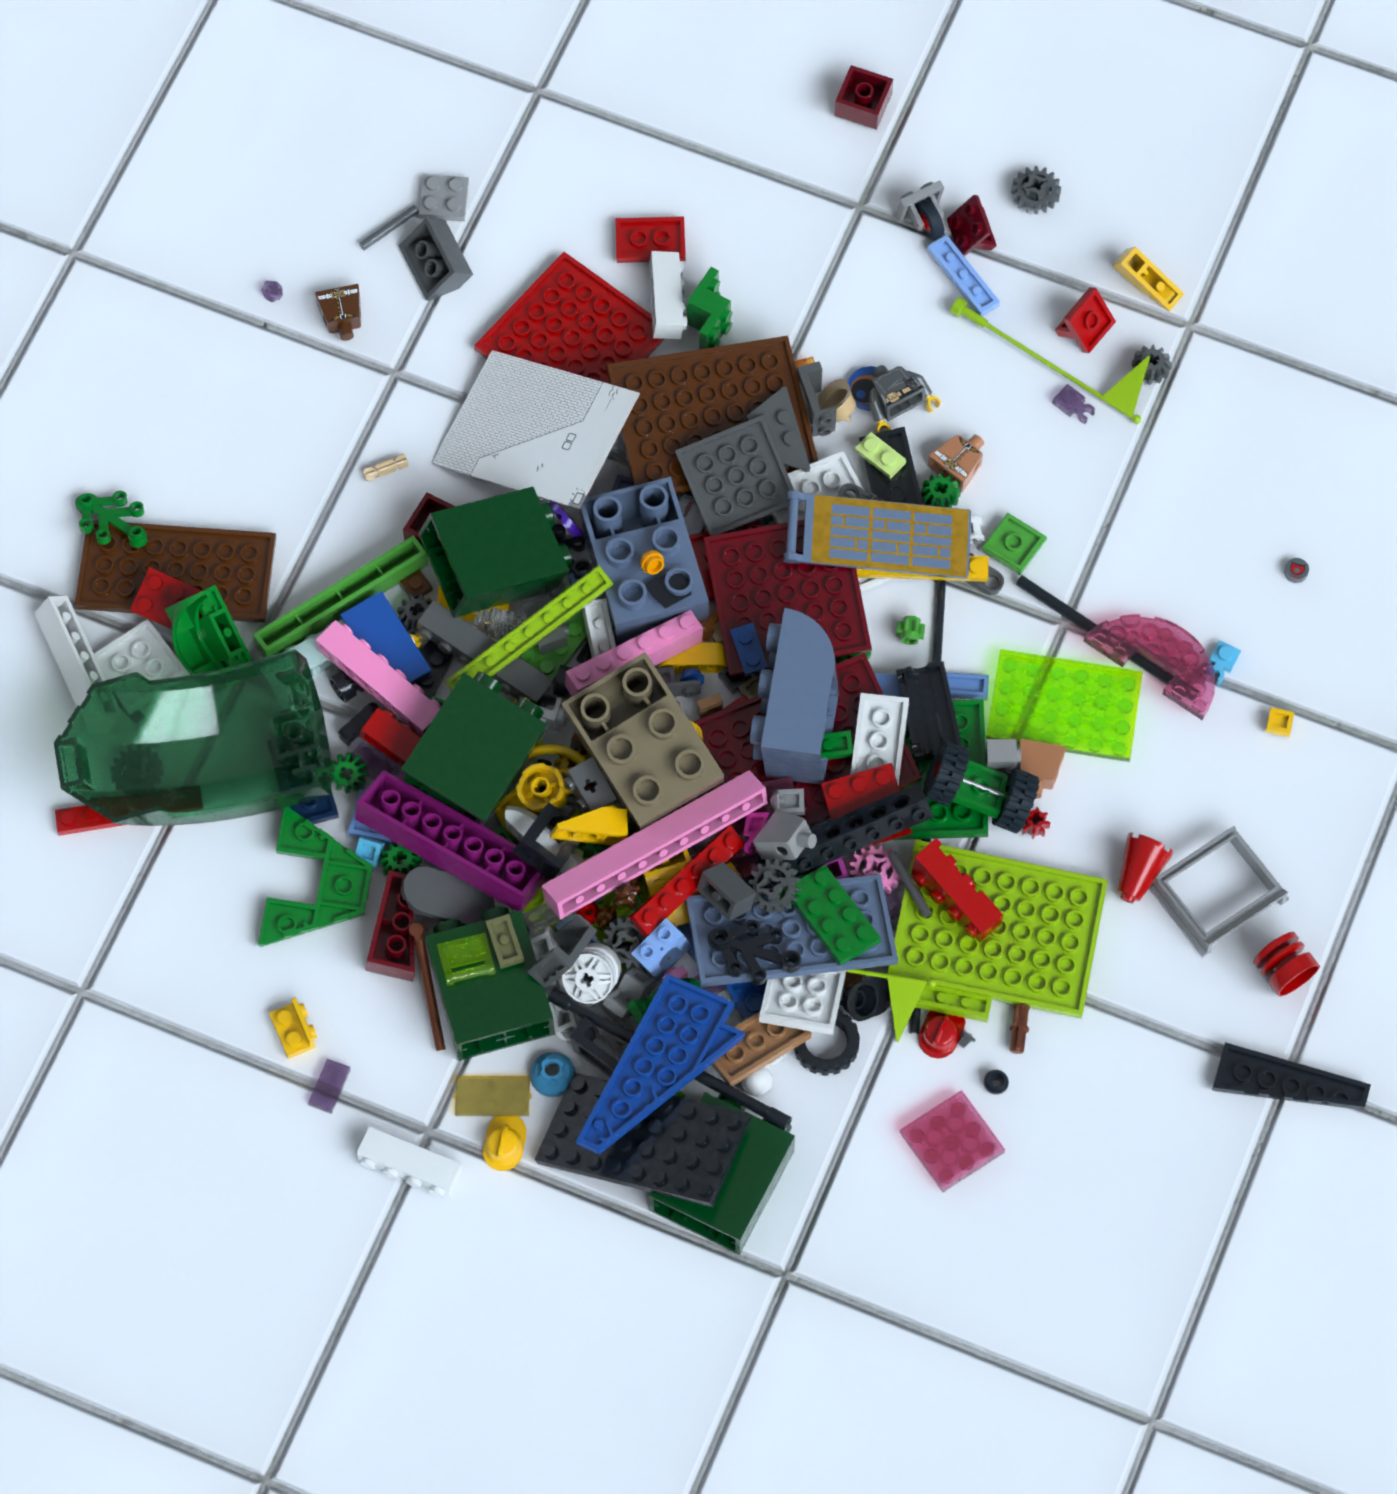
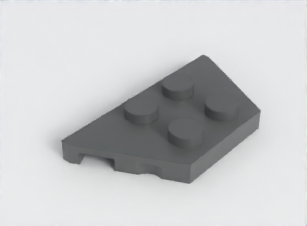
M785 386L749 413L746 421L763 415L785 468L791 466L800 468L803 472H810V464L788 390Z

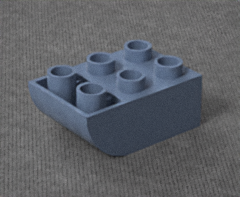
M671 477L586 497L580 508V515L593 569L599 565L614 584L601 594V598H606L616 646L689 610L693 612L702 627H705V624L709 623V600ZM655 550L663 556L664 567L659 573L651 575L642 570L640 560L646 551ZM676 573L684 574L688 587L683 590L673 589L669 585L670 577ZM665 574V587L669 593L675 596H683L691 591L692 594L666 609L652 596L645 586Z
M784 608L782 624L770 623L768 627L766 652H770L769 668L774 670L762 669L760 674L758 698H762L761 714H766V716L754 715L750 734V744H754L753 759L763 761L765 774L768 778L821 785L825 781L828 759L821 758V746L824 734L833 733L839 696L834 651L828 635L816 621L799 611Z

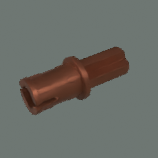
M1015 1004L1013 1023L1009 1028L1012 1031L1009 1050L1014 1054H1022L1024 1052L1026 1033L1029 1032L1027 1022L1030 1007L1025 1004Z

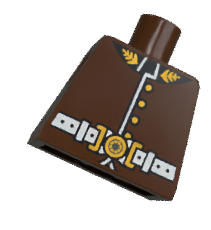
M353 284L315 292L317 306L328 332H339L341 340H351L354 337L353 329L361 327L359 285Z

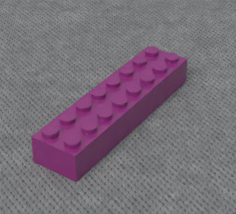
M385 770L381 772L357 801L355 820L515 911H523L547 881L544 875L512 852L516 844Z

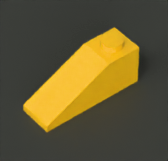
M1136 247L1126 249L1112 265L1129 283L1167 311H1170L1184 295Z
M611 805L557 823L550 833V838L604 845L617 844L628 837L627 809H620L617 806Z

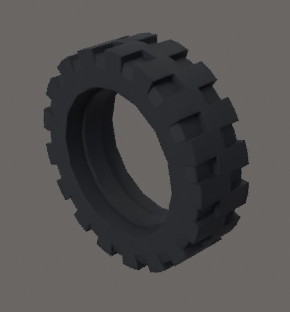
M838 1009L835 1026L839 1027L847 1037V1046L840 1056L832 1059L816 1057L808 1050L806 1042L794 1048L797 1060L801 1061V1065L805 1069L809 1068L810 1072L817 1074V1072L822 1073L823 1076H828L829 1073L835 1075L840 1073L842 1069H848L850 1063L855 1061L859 1050L860 1035L856 1023L852 1022V1018L848 1014L844 1015Z

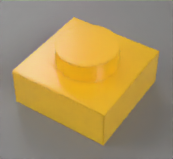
M1271 707L1265 733L1289 737L1295 712Z

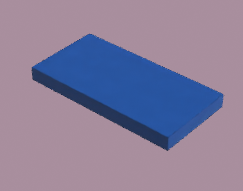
M382 591L340 614L342 621L350 627L356 638L359 640L361 638L364 639L376 655H383L388 660V665L394 670H401L407 677L406 680L411 684L431 673V668Z

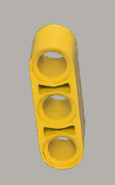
M701 642L657 664V668L674 667V673H683L691 668L698 669L700 673H719L727 667L724 645L717 642Z

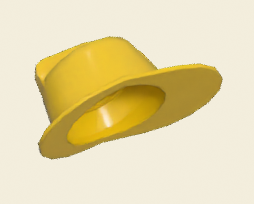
M499 1115L489 1123L483 1145V1157L492 1169L508 1171L520 1162L526 1140L524 1121L516 1115Z

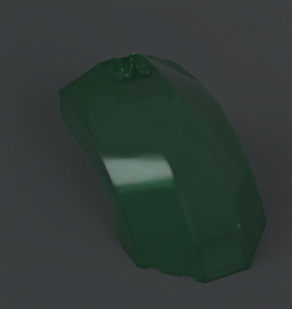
M296 649L227 668L187 676L150 681L140 673L133 672L91 684L86 692L88 695L81 706L78 705L67 721L69 723L62 735H58L54 741L61 789L115 824L167 826L216 822L266 813L331 795V754L323 709L307 658Z

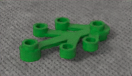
M116 491L110 497H97L94 494L85 493L76 498V509L82 514V519L79 521V528L82 533H91L94 530L93 520L91 519L92 514L94 513L99 516V530L96 532V540L99 544L105 545L111 541L109 524L128 535V541L132 547H143L148 541L145 529L141 526L133 527L119 518L127 516L141 517L144 514V506L141 502H133L129 507L105 509L102 507L109 505L122 507L126 505L128 499L124 491Z

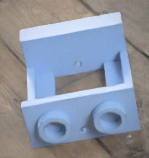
M665 918L631 954L658 982L663 977V974L672 968L692 945Z

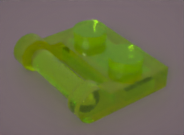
M486 933L437 944L447 986L455 985L454 982L481 975H496ZM485 961L484 965L456 972L451 971V968Z

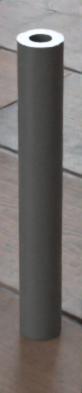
M415 205L408 208L360 242V247L364 251L419 213L418 208Z
M891 852L888 858L923 918L930 916L932 912L897 852Z

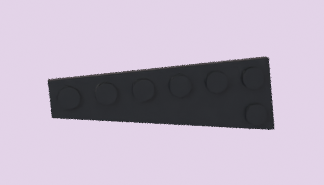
M1225 1042L1212 1090L1364 1110L1371 1084Z

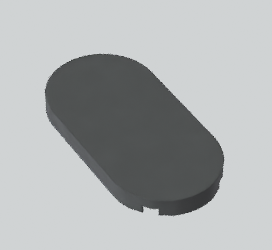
M430 867L414 868L404 877L401 883V896L403 900H406L408 907L413 912L443 922L460 920L462 926L481 921V915L485 911L495 908L494 898L450 873Z

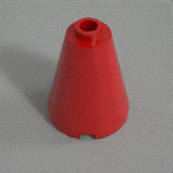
M1132 832L1128 833L1117 889V892L1121 894L1120 899L1131 904L1142 899L1155 881V877L1161 873L1174 853L1171 848L1169 852L1164 850L1165 844L1145 835L1139 834L1138 838L1132 837L1134 834Z

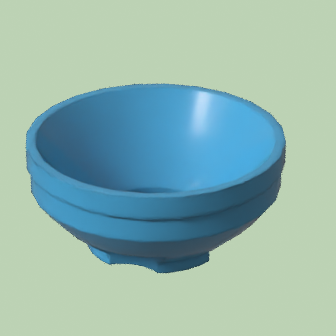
M558 1052L544 1053L537 1057L531 1066L530 1080L532 1086L544 1096H561L571 1082L575 1068L570 1059L564 1054ZM556 1064L559 1066L560 1071L555 1076H549L545 1073L546 1066Z

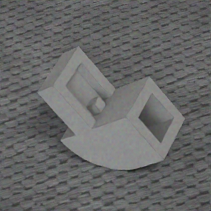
M635 966L625 973L618 989L606 996L602 1005L607 1007L616 1016L621 1018L628 1016L630 1018L632 1014L627 1005L632 1000L646 999L656 979Z

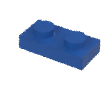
M750 623L731 629L730 633L745 677L759 673L762 669H768L754 624Z

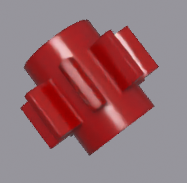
M1038 807L1030 811L1022 833H1028L1032 839L1038 835L1044 837L1045 829L1050 828L1051 822L1045 821L1048 813H1042Z

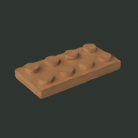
M759 1011L734 1027L745 1033L744 1039L711 1066L726 1083L734 1086L811 1039L812 1033L807 1030L759 1022Z

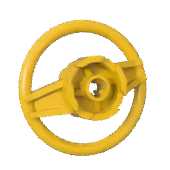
M556 744L536 746L528 758L529 760L543 754H557L570 758L577 764L586 760L577 751ZM545 763L534 764L526 768L522 772L523 775L519 779L516 788L505 798L503 797L495 810L503 828L516 838L506 829V806L520 807L538 816L548 802L559 809L566 805L568 802L567 795L572 794V791L569 792L566 789L562 774L571 768L557 769L545 765ZM590 785L585 786L584 789L589 787V790H590V789H591V786H590ZM545 786L546 790L540 793L539 788ZM554 839V840L557 841L558 843H561V842L566 841V840Z

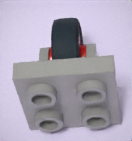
M940 180L935 183L928 182L920 188L921 190L915 193L910 191L901 196L894 216L898 224L911 219L917 230H923L930 240H936L944 235L945 230L942 221L944 213L939 205L944 186Z

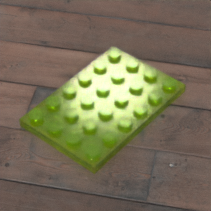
M1000 649L986 740L1016 739L1017 745H1020V739L1066 746L1065 752L1130 762L1143 671Z

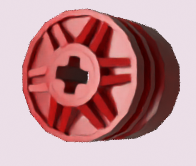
M1294 931L1288 932L1270 942L1253 960L1254 965L1258 969L1261 968L1260 973L1263 976L1273 974L1268 983L1279 997L1285 996L1301 987L1320 968L1319 963L1310 952L1300 954L1305 945L1301 941L1298 942L1299 937Z

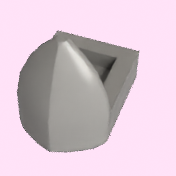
M776 789L770 799V806L773 812L779 809L793 815H805L804 789Z

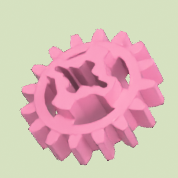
M880 845L878 850H875L874 846H870L869 851H866L864 848L861 849V856L854 854V862H850V869L852 870L849 874L850 878L881 874L883 888L888 895L891 894V887L898 888L899 882L897 880H901L888 858L892 849H888L885 852L883 851V845ZM864 863L865 869H863L862 873H860L859 869L861 865ZM892 869V875L888 880L887 873Z

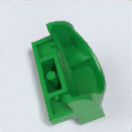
M216 585L165 608L172 623L171 635L176 655L191 676H194L201 682L207 696L257 672L255 664ZM199 610H200V612H201V614H202V616H203V617L200 618V619H199ZM225 661L227 667L223 666L220 662Z

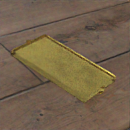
M456 1076V1093L453 1094V1098L456 1099L455 1116H529L530 1099H532L530 1076Z

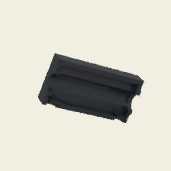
M905 427L875 433L878 438L906 459V464L890 479L864 459L872 494H875L877 498L884 501L923 505ZM866 436L859 437V441L861 442Z
M944 661L930 662L927 666L917 669L909 666L896 670L901 697L909 698L907 728L915 763L934 760L935 753L938 752L939 746L945 740L962 746Z

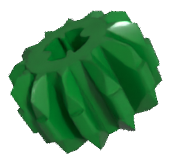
M940 473L938 478L931 474L929 481L924 480L923 488L920 491L921 497H923V505L949 508L957 506L958 498L961 495V491L958 489V482L952 481L951 475L944 478L943 474Z
M347 752L345 757L342 754L337 755L338 762L335 760L330 761V765L335 769L327 770V774L334 775V778L330 779L329 782L330 784L338 782L335 788L337 791L341 790L344 786V792L348 794L351 791V787L357 792L360 790L358 784L366 785V780L361 776H368L369 772L362 771V768L367 766V762L359 764L360 755H356L352 760V753ZM346 769H352L353 774L345 777L343 772Z
M389 843V851L383 850L381 853L383 859L380 860V866L383 867L382 872L385 876L388 875L389 870L408 874L422 863L421 857H418L417 854L397 844V847H394ZM399 860H403V864H398Z

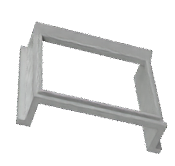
M1235 826L1156 876L1154 885L1149 888L1202 958L1211 952L1214 943L1276 902L1283 905L1289 901L1288 891L1280 886L1237 832ZM1230 841L1269 892L1206 932L1167 882Z

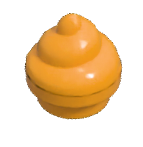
M646 551L641 557L640 566L644 572L654 575L663 569L664 558L658 551Z

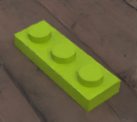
M926 985L915 1008L987 1023L992 998L937 986L931 989Z

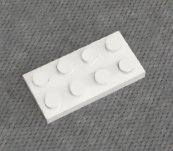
M867 693L860 694L850 775L892 763L899 786L909 698Z

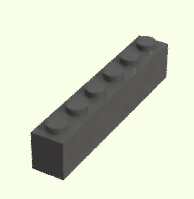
M435 600L432 601L417 621L415 629L421 638L433 641L442 652L452 654L458 658V662L463 666H466L496 643V641L460 617L453 618L451 611ZM519 657L493 676L502 685L501 691L503 693H510L517 700L519 697H526L537 706L549 691L553 682L551 678Z

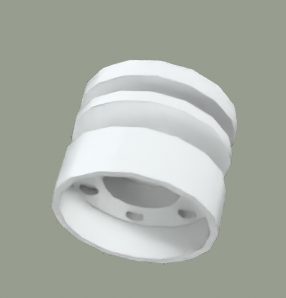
M588 943L573 966L562 975L563 986L568 995L575 1001L584 1004L597 1003L605 999L619 981L622 972L621 961L609 946L601 943ZM587 973L588 976H593V980H591L590 977H586L585 974Z

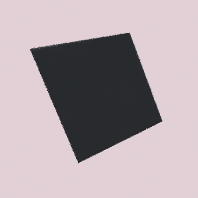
M676 573L669 579V585L673 589L683 590L688 587L682 573ZM665 574L645 586L652 596L666 609L692 594L691 591L683 596H675L669 593L665 587Z

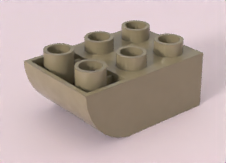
M646 652L562 702L566 716L588 755L590 757L593 756L621 807L627 809V816L637 832L724 784V773Z

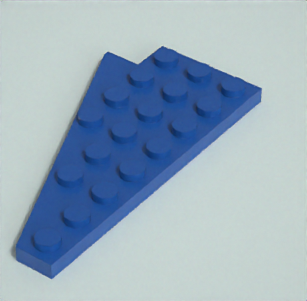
M666 974L581 1130L576 1144L600 1155L742 1041L745 1033L726 1024L735 1007L734 1002Z

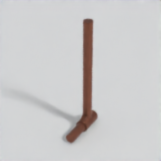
M413 923L409 927V932L414 936L436 1051L445 1050L446 1047L424 940L427 929L421 923Z

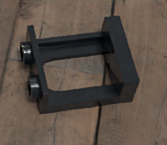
M548 802L512 852L551 880L559 873L580 842L566 840L555 856L536 841L547 824L554 828L557 823L571 819L559 808Z
M585 1017L570 1035L573 1051L608 1077H611L619 1061L593 1043L596 1038L592 1021Z

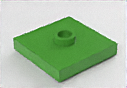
M1007 513L983 544L981 551L1021 575L1045 544L1047 537Z

